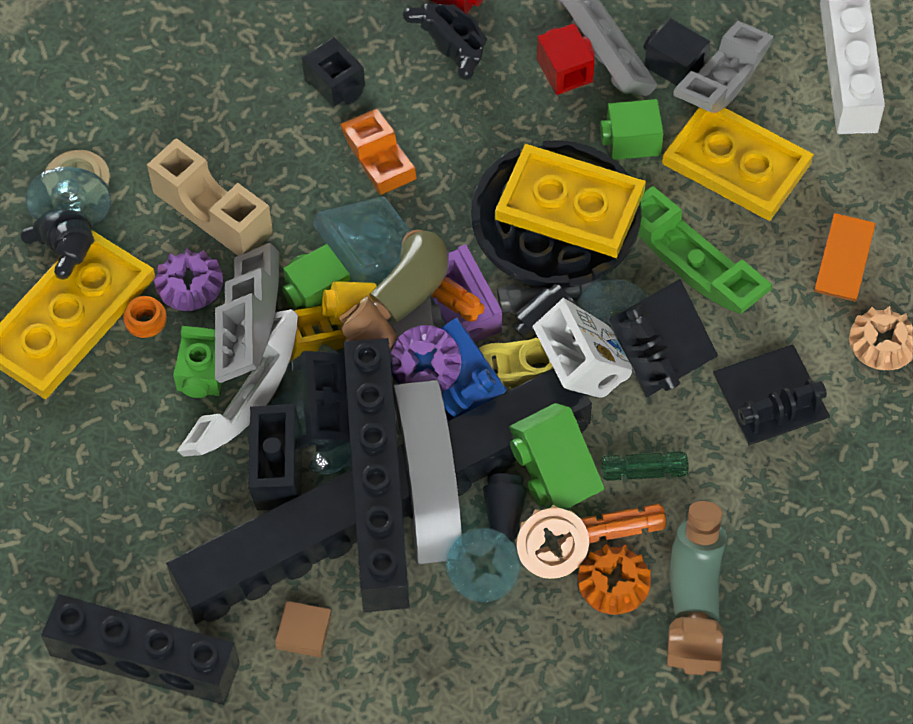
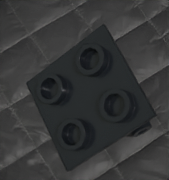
M681 279L676 280L608 319L646 397L663 388L665 391L677 387L680 384L679 379L718 356Z
M793 344L713 371L748 446L830 418L822 401L823 398L827 397L826 388L822 381L814 382L810 378Z

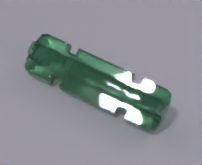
M682 451L668 452L667 456H663L661 453L627 454L625 458H620L619 455H609L601 458L600 468L601 476L606 481L621 480V476H627L628 480L663 478L664 474H669L670 477H685L688 475L689 461L687 454Z

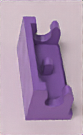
M467 245L459 246L458 250L449 253V266L445 277L450 278L465 288L467 292L477 296L485 306L484 313L478 315L476 321L469 322L462 318L460 314H456L437 301V298L432 297L436 305H440V313L446 324L457 317L472 340L477 342L502 332V310Z

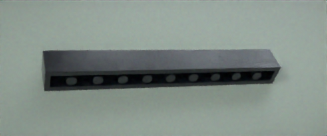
M553 368L448 421L458 497L466 493L471 488L472 483L486 476L505 473L510 468L511 463L517 461L510 447V441L514 440L509 426L557 403L571 408L579 429L583 433L588 424L591 423L592 403L587 395L564 388ZM402 444L397 447L403 518L407 516L413 518ZM352 470L166 562L171 581L194 623L197 624L203 620L207 622L216 621L225 616L231 606L245 599L249 601L257 600L266 595L271 590L272 585L286 578L290 580L298 579L307 574L313 564L327 557L337 559L348 553L353 544L357 542Z

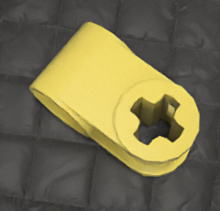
M539 338L510 343H490L479 347V350L493 370L498 371L497 376L507 388L506 392L553 369ZM535 363L547 364V366L543 368L531 367Z

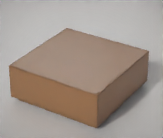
M286 601L275 642L276 649L322 657L332 618L331 609Z

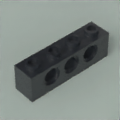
M58 594L41 634L48 653L52 657L221 705H225L240 664L236 646L233 642Z

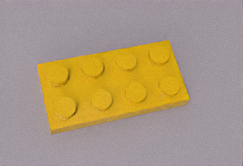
M93 230L91 231L95 239L94 243L91 244L83 262L75 266L72 274L67 279L62 280L55 276L54 270L58 263L57 260L0 322V370L45 400L123 315L128 304L133 299L139 297L156 278L152 267Z

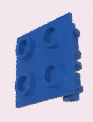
M457 317L440 328L455 340L461 353V370L458 378L451 387L441 392L447 422L507 391V388ZM434 348L431 352L428 351L424 355L415 352L419 362L414 372L417 374L426 368L434 371L435 368L431 362L434 358L433 355L438 350ZM391 372L397 383L401 384L396 374Z

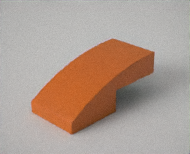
M377 108L340 124L350 148L379 195L417 179L415 167L396 142L395 131Z
M834 213L814 292L854 302L857 301L876 225L875 222Z

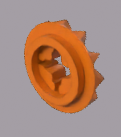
M606 543L602 549L595 552L590 551L582 565L579 566V591L583 599L591 607L602 613L619 615L631 612L638 608L649 594L651 570L645 564L642 554L636 555L628 549L626 544L619 548L610 547ZM617 564H619L622 571L621 578L627 581H618L616 587H613L610 593L608 592L609 585H607L608 577L602 574H611L613 569H616Z

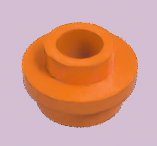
M139 296L128 304L124 311L123 320L129 333L139 338H149L163 330L167 322V314L164 306L150 296ZM144 315L153 317L145 322L138 321Z

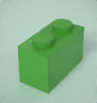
M554 403L509 426L514 440L510 441L511 450L519 464L525 465L531 480L527 482V486L537 505H543L547 509L554 505L566 510L605 490L571 408Z

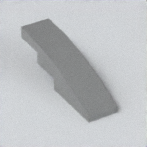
M271 243L234 257V279L225 282V304L215 307V379L219 383L258 369L268 345L275 317L279 285V251Z

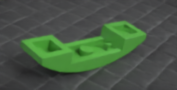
M652 186L644 192L640 201L641 225L638 235L659 258L692 288L716 304L739 314H742L772 290L773 284L741 259L736 264L733 263L682 220V209L657 188Z

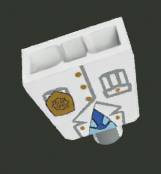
M564 298L532 326L563 387L566 389L602 398L607 396L621 382L626 381L632 374V366L612 329L601 320Z

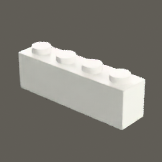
M820 0L837 134L878 133L885 103L870 0Z

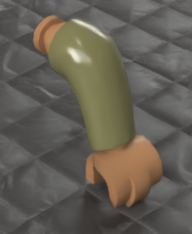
M413 230L406 234L402 241L399 263L369 294L371 299L367 295L359 304H356L339 317L344 324L342 331L347 337L346 341L389 338V349L392 347L397 338V331L389 323L388 319L395 324L403 320L434 293L448 272L449 252L441 237L436 233L423 230Z

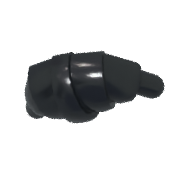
M428 3L424 7L406 8L403 11V19L408 23H419L421 29L427 31L435 41L436 48L444 56L451 57L459 67L458 76L463 80L471 79L475 67L480 63L484 46L487 42V37L478 25L479 22L471 14L465 13L454 4Z
M63 208L48 210L33 223V226L23 229L20 234L21 240L24 243L32 244L39 241L56 255L58 263L55 266L54 273L57 278L62 280L67 279L72 274L75 266L83 262L91 244L95 241L88 219L79 211Z

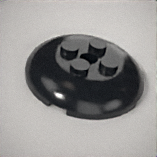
M563 140L543 141V146H538V148L629 176L613 158L585 144ZM519 147L501 156L482 175L474 191L471 205V220L475 238L488 259L505 274L518 281L542 288H550L555 283L561 288H572L591 283L607 275L620 265L628 256L637 240L641 225V202L617 258L495 220L496 207L522 152Z

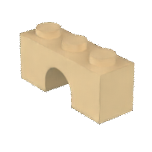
M177 138L147 164L153 193L239 256L258 248L273 234L269 205L239 183L227 192L212 177L208 169L207 160Z

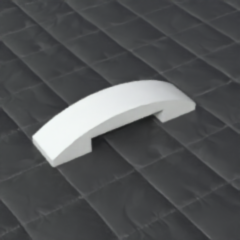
M292 309L275 312L268 345L258 369L251 372L223 415L212 414L199 418L177 450L182 456L203 455L226 444L250 425V406H265L270 401L286 371L295 342L297 314Z

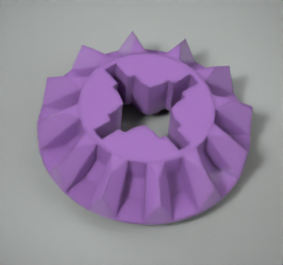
M186 248L184 253L176 256L170 253L168 260L164 264H158L154 282L158 296L166 305L181 311H192L209 305L217 298L223 286V274L217 259L213 260L208 257L204 250L200 253H194ZM186 268H190L194 275L192 284H190V290H187L182 279L187 271Z
M431 325L415 326L404 332L398 338L390 353L393 365L391 372L396 374L401 384L438 380L440 390L443 392L453 385L461 370V353L457 343L446 331ZM436 348L438 351L433 355L434 358L431 362L435 370L432 371L426 368L416 374L414 370L417 368L416 365L419 359L415 356V352L424 355Z

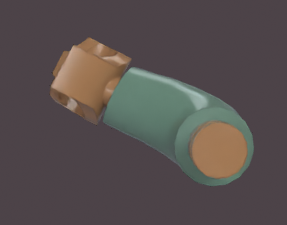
M698 501L690 505L689 518L678 527L670 556V586L675 620L669 626L667 666L683 668L685 674L704 675L706 671L719 672L721 671L723 628L719 623V581L727 535L720 525L723 514L721 508L708 501Z

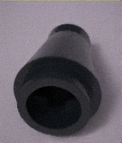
M508 473L493 474L488 476L487 485L483 487L490 527V540L493 542L513 543L517 539V530L528 491L523 486V477Z

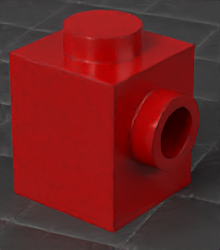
M574 23L562 28L550 29L546 33L537 36V61L556 95L593 83L594 50L588 37H582Z

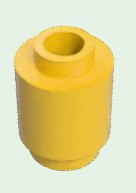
M333 281L330 290H324L323 316H329L332 325H344L339 317L356 304H359L367 295L371 299L369 294L377 287L376 284Z

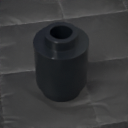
M555 283L549 289L544 287L515 314L519 323L514 328L524 340L538 338L532 326L562 298L576 306L578 305L564 289Z

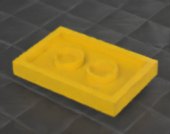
M699 107L663 154L662 164L758 216L771 221L812 164L814 154L727 108H723L717 113H712Z
M525 144L496 207L495 220L617 258L645 192L646 181Z

